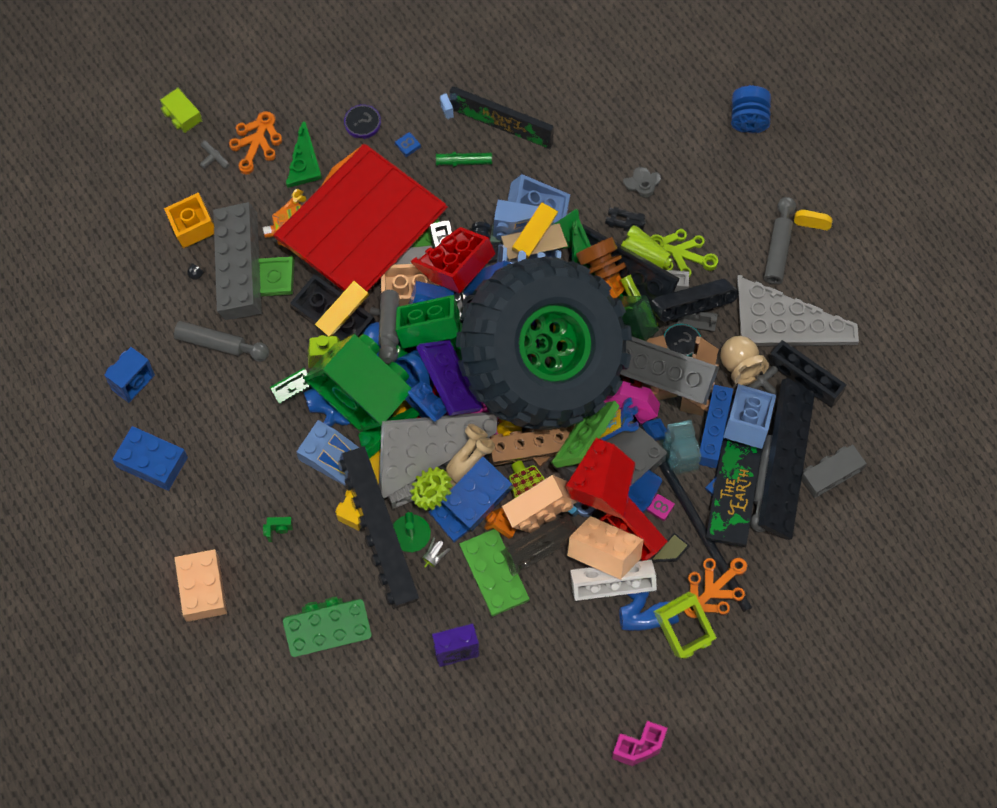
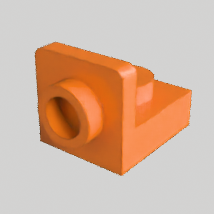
M503 508L491 511L487 515V522L484 527L486 530L494 528L508 539L513 537L516 529L512 528Z

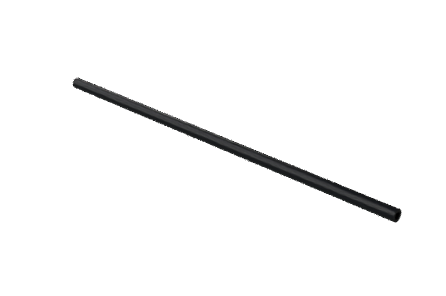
M633 415V420H632V421H633L634 423H635V422H638V423H639V421L637 420V418L635 417V415ZM639 423V427L645 431L642 426L644 423ZM665 459L659 466L712 559L716 562L721 575L725 574L730 569L715 542L706 540L707 528L667 459ZM735 577L727 583L730 590L741 588ZM736 591L734 595L737 598H740L742 596V593L740 591ZM746 595L743 600L737 601L743 613L747 609H752Z

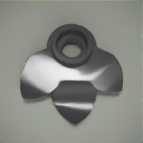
M638 167L634 170L633 177L624 178L623 183L627 189L637 191L641 197H650L655 190V186L660 183L661 176L658 172L650 174L646 168Z

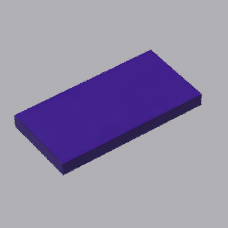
M450 340L421 343L416 347L450 416L476 412L483 408L481 402L475 398L468 388L471 384L467 376H462L458 363L460 360Z

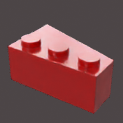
M628 498V503H626L624 519L609 513H605L599 518L600 521L644 539L640 559L642 561L651 558L668 542L630 498Z

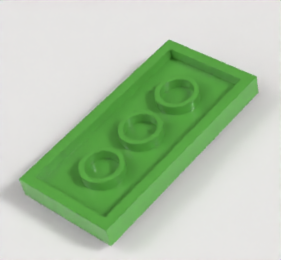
M616 401L606 402L607 405L596 414L584 417L582 422L575 425L552 461L556 468L580 464L594 440L601 437L607 430L609 422L615 417V413L620 407Z
M493 529L459 544L492 617L530 601L497 530Z

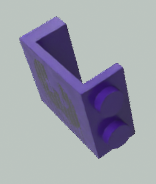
M473 623L432 634L439 667L479 657V644Z

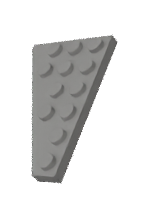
M742 275L737 276L740 336L750 338L757 346H777L781 340L791 346L858 345L859 336L856 323L844 320L837 315H830L823 312L821 308L809 303L806 304L797 298L792 299L783 295V292L771 287H765L757 281L754 283L743 278Z
M491 412L442 416L436 422L430 417L382 421L379 487L383 498L415 481L416 476L421 477L423 470L428 472L429 467L435 469L451 460L469 439L465 433L468 424L480 427L488 434L487 438L495 434L497 431V416Z

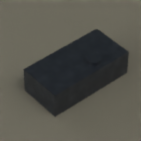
M314 274L290 304L294 311L315 325L342 293ZM359 306L333 336H337L340 341L353 334L359 338L364 334L365 329L370 324L375 323L376 320L374 316Z

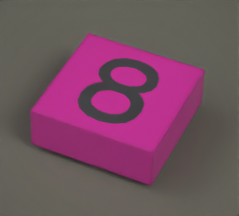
M657 494L648 507L647 512L664 522L675 504Z

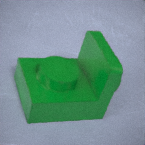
M267 517V524H263V536L267 537L268 542H273V531L284 534L288 533V530H293L291 517Z

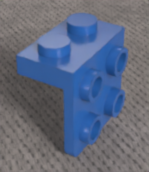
M422 380L408 391L409 395L405 400L411 407L419 411L421 418L430 417L436 422L447 412L442 399L438 398L433 393L431 386Z
M650 470L629 488L628 493L629 498L643 514L652 503L662 483V478Z

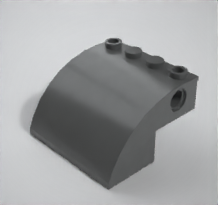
M640 427L632 432L622 431L605 440L617 446L635 462L631 486L649 470L653 472L666 459L667 452ZM574 464L568 467L556 468L552 465L567 481L570 480L579 464Z

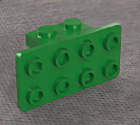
M331 597L319 604L317 602H310L305 607H302V613L283 618L290 654L293 657L371 638V630L362 599L343 603L342 598Z

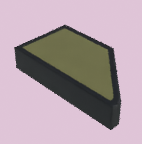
M673 533L667 540L668 542L650 560H652V563L677 562L690 545Z

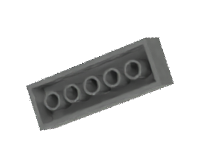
M249 202L214 209L217 312L225 320L262 314L257 211Z

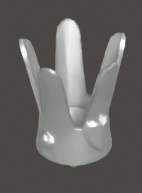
M435 537L431 542L428 552L422 557L427 562L424 566L425 568L428 564L435 567L441 558L451 550L448 548L436 556L443 542L439 541L433 545Z

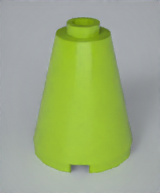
M633 225L622 246L662 269H668L672 262L671 254L639 227Z

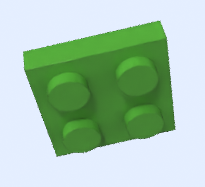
M293 256L259 259L261 296L293 294Z

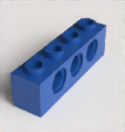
M714 385L697 460L698 465L717 468L733 388Z

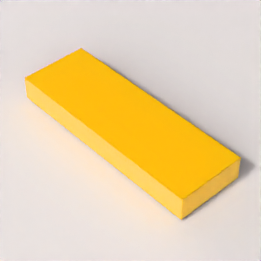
M541 202L512 246V250L517 253L523 250L526 253V258L529 259L556 218L558 211Z
M353 281L315 325L327 336H333L368 297L369 293Z

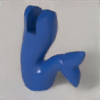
M312 388L304 392L309 412L326 414L324 424L330 427L335 423L338 425L350 424L316 390Z
M650 591L627 594L634 601L619 609L621 629L640 631L661 627L653 611L669 602L657 603L640 613L645 606ZM678 614L668 619L670 625L679 622Z

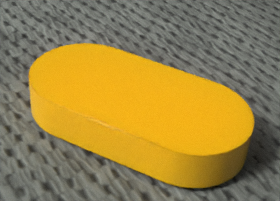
M799 210L795 213L794 222L799 226L829 230L832 227V218L827 214L808 210Z

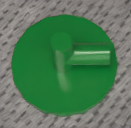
M412 512L405 513V516L400 517L393 524L401 549L404 552L413 553L420 551L430 540L431 530L429 524L424 518L413 515Z

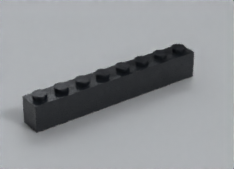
M363 446L341 454L340 460H338L340 471L344 472L347 478L345 479L347 490L352 492V505L355 510L358 509L360 515L358 517L359 525L365 529V541L368 548L371 547L373 564L379 568V581L382 586L385 585L387 591L385 593L388 605H392L393 609L414 603L419 599L366 448Z

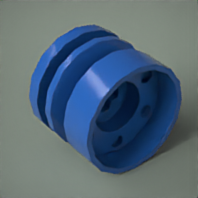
M744 86L736 89L732 95V127L739 132L760 133L770 126V92L759 86Z
M418 350L399 357L395 361L408 373L409 379L406 383L411 388L421 380L429 384L431 388L435 386Z

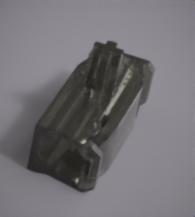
M567 512L561 515L559 519L543 525L501 551L502 555L506 558L510 574L513 577L520 573L521 570L531 567L568 544L570 536L578 528Z

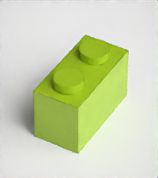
M179 88L160 100L162 104L161 111L166 117L170 116L172 118L171 121L177 130L181 129L185 133L202 121L200 112Z

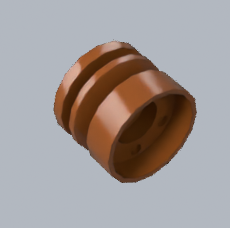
M613 237L576 253L581 265L590 263L589 273L594 272V276H600L604 280L617 275L626 267L624 262L618 265L615 264V261L622 258L621 255L611 256V253L617 249Z

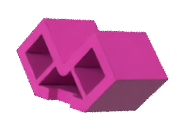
M624 381L614 396H607L604 400L605 403L616 401L620 406L618 409H620L627 398H632L633 404L628 407H638V413L635 414V417L640 424L657 417L660 402L650 388L642 387L641 389L631 386V383Z
M647 721L641 740L620 734L612 759L634 766L658 755L667 728Z

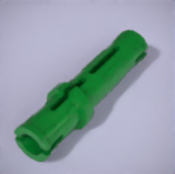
M492 152L436 154V166L492 165Z

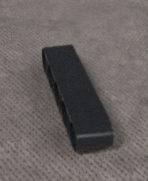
M719 279L658 296L650 303V310L661 321L666 322L732 303L737 299L739 291L727 279Z

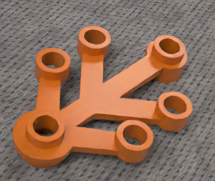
M262 112L257 116V120L248 124L239 123L236 126L237 134L240 136H244L248 131L258 128L254 134L240 140L233 138L229 142L230 148L233 151H238L241 147L251 143L245 159H242L238 165L242 174L253 172L254 165L252 161L259 145L264 151L266 160L272 161L276 157L274 149L270 148L264 137L267 129L273 145L278 146L282 143L281 135L276 132L273 126L275 124V117L270 112Z
M707 558L703 563L705 569V592L698 598V584L701 582V576L697 572H692L689 575L690 592L696 595L704 612L726 615L730 610L727 602L723 601L718 605L705 603L710 598L743 600L745 592L742 588H735L734 590L720 589L735 575H743L747 570V563L742 558H735L731 562L730 569L713 584V572L716 562L712 558ZM712 562L713 567L707 568L706 563ZM741 563L743 567L741 569H737L735 567V564ZM695 575L699 578V580L697 582L691 581V577ZM736 591H740L742 593V596L740 598H737L734 595ZM721 605L727 606L725 612L719 609ZM690 607L684 610L688 617L698 618L695 611L691 610Z

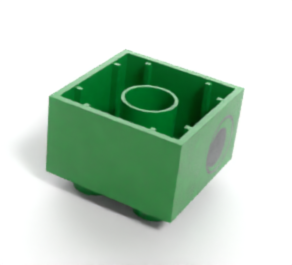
M353 334L334 344L303 379L358 431L362 432L381 426L382 421H386L406 399L411 387L406 383L409 375L400 365L395 362L387 365L376 355L380 351V347L372 338L365 334L358 338Z

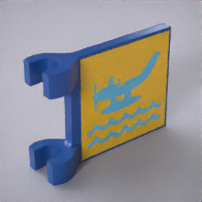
M627 398L623 402L622 407L616 411L615 417L609 422L607 430L599 439L605 441L622 431L632 432L639 428L638 422L628 423L633 420V415L638 413L637 406L633 408L628 407L633 404L632 398Z

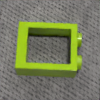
M687 592L653 611L673 653L679 658L692 656L695 650L708 647L712 644L711 641L716 639L696 595L691 592ZM692 606L705 635L681 647L668 619Z

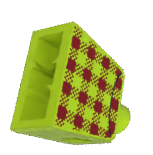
M517 461L511 465L514 474L509 476V481L514 486L511 490L514 499L545 480L535 465L525 468L522 461Z

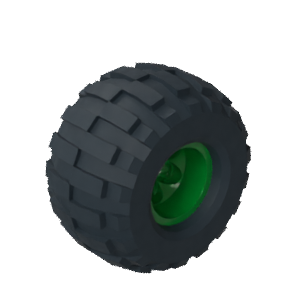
M540 257L508 264L496 270L492 277L483 280L474 290V298L471 303H466L460 317L464 322L462 331L457 332L456 347H461L462 360L458 361L462 376H467L471 384L468 388L479 402H483L487 406L489 412L516 426L552 430L578 424L583 421L584 417L593 416L607 405L604 402L606 397L614 396L623 383L619 377L621 370L629 368L631 354L626 353V341L632 340L631 326H624L622 316L626 313V310L619 298H612L609 292L612 287L603 278L591 275L589 273L590 269L574 261L567 262L556 257ZM535 320L537 326L535 330H532L530 324ZM551 323H554L556 327L553 333L549 330ZM536 340H540V341L538 342V344L540 345V347H536V346H537V343L535 342ZM559 341L563 344V348L560 352L557 350L556 347ZM528 354H530V355L532 356V362H531V363H530V361H529V359H528V357H527ZM547 357L551 359V365L549 367H546L545 365V359Z

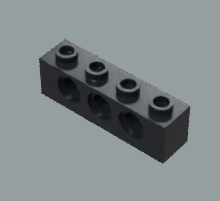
M781 340L770 354L768 363L771 366H776L778 371L789 379L814 392L815 397L832 408L843 395L847 384L785 341Z

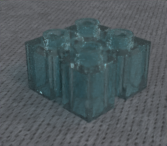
M687 420L668 424L667 432H664L665 440H663V446L665 451H669L670 458H668L670 469H674L675 475L697 471L701 461V453L698 442H696L692 421Z

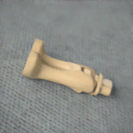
M468 424L465 433L469 439L446 467V472L452 478L450 483L453 484V487L486 454H491L495 449L494 442L487 438L488 434L474 424Z

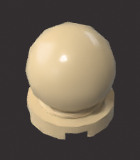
M731 337L721 348L720 358L722 364L729 372H732L731 378L735 384L748 385L756 381L755 376L761 371L764 374L769 368L766 358L759 355L757 345L748 337Z

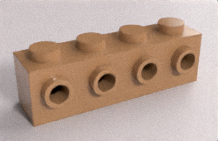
M559 427L542 431L541 429H531L529 433L515 431L510 433V436H502V434L492 435L490 437L495 444V449L491 454H488L489 461L495 466L556 456L568 438L567 428Z

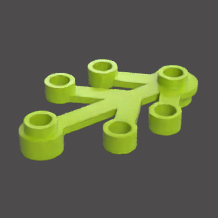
M679 229L676 233L665 237L658 234L651 236L654 241L672 254L680 271L689 272V278L691 276V269L687 267L683 258L702 264L709 271L717 268L718 258L716 255L707 254L703 257L687 251L693 247L701 248L705 241L702 236H695L694 239L676 246L669 243L676 240L684 241L687 233L683 229ZM682 233L684 237H678V234ZM699 239L702 243L697 244L695 241ZM711 261L713 265H708L707 262ZM671 262V265H670L671 268H669V269H665V268H664V270H671V271H672V270H673V263Z

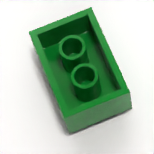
M454 295L397 307L396 332L402 349L413 348L421 343L450 340L457 337V332H460V312Z

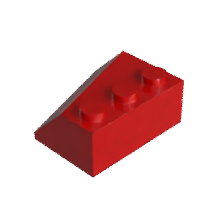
M460 227L443 238L440 245L434 249L428 248L425 251V255L419 259L415 257L411 260V263L431 282L461 293L496 253L488 237Z
M596 438L566 485L570 498L624 519L625 507L629 498V488L632 484L636 465L635 462L614 444Z

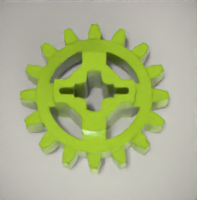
M429 467L428 472L422 471L421 477L416 476L418 481L412 483L415 488L410 490V493L413 494L411 499L415 501L417 506L424 510H428V508L434 510L435 505L441 507V501H447L446 495L452 493L449 491V488L453 487V484L450 483L452 478L443 469L438 467L432 469Z

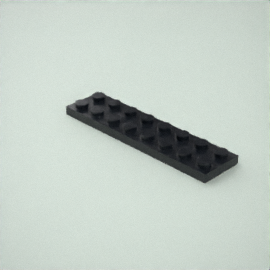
M789 378L782 379L758 521L759 527L786 540L793 538L815 397L814 392Z

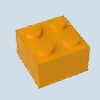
M199 192L164 208L175 235L183 248L214 234V223Z

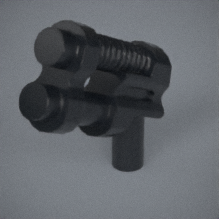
M615 206L614 208H609L608 215H611V217H606L605 224H608L609 227L624 228V231L627 232L633 225L643 230L646 224L643 213L638 212L637 214ZM617 215L627 218L626 221L616 219Z

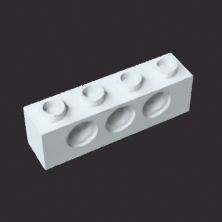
M652 560L638 561L621 580L594 567L571 570L572 590L575 601L657 590L656 573Z

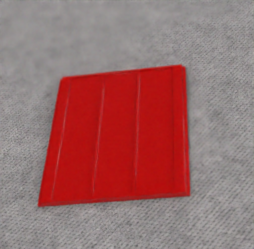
M363 144L273 234V237L343 291L355 281L368 292L430 227V224H433L448 206L368 145Z

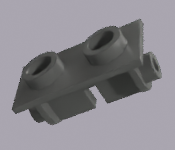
M701 311L678 318L677 324H686L695 329L715 332L718 314Z

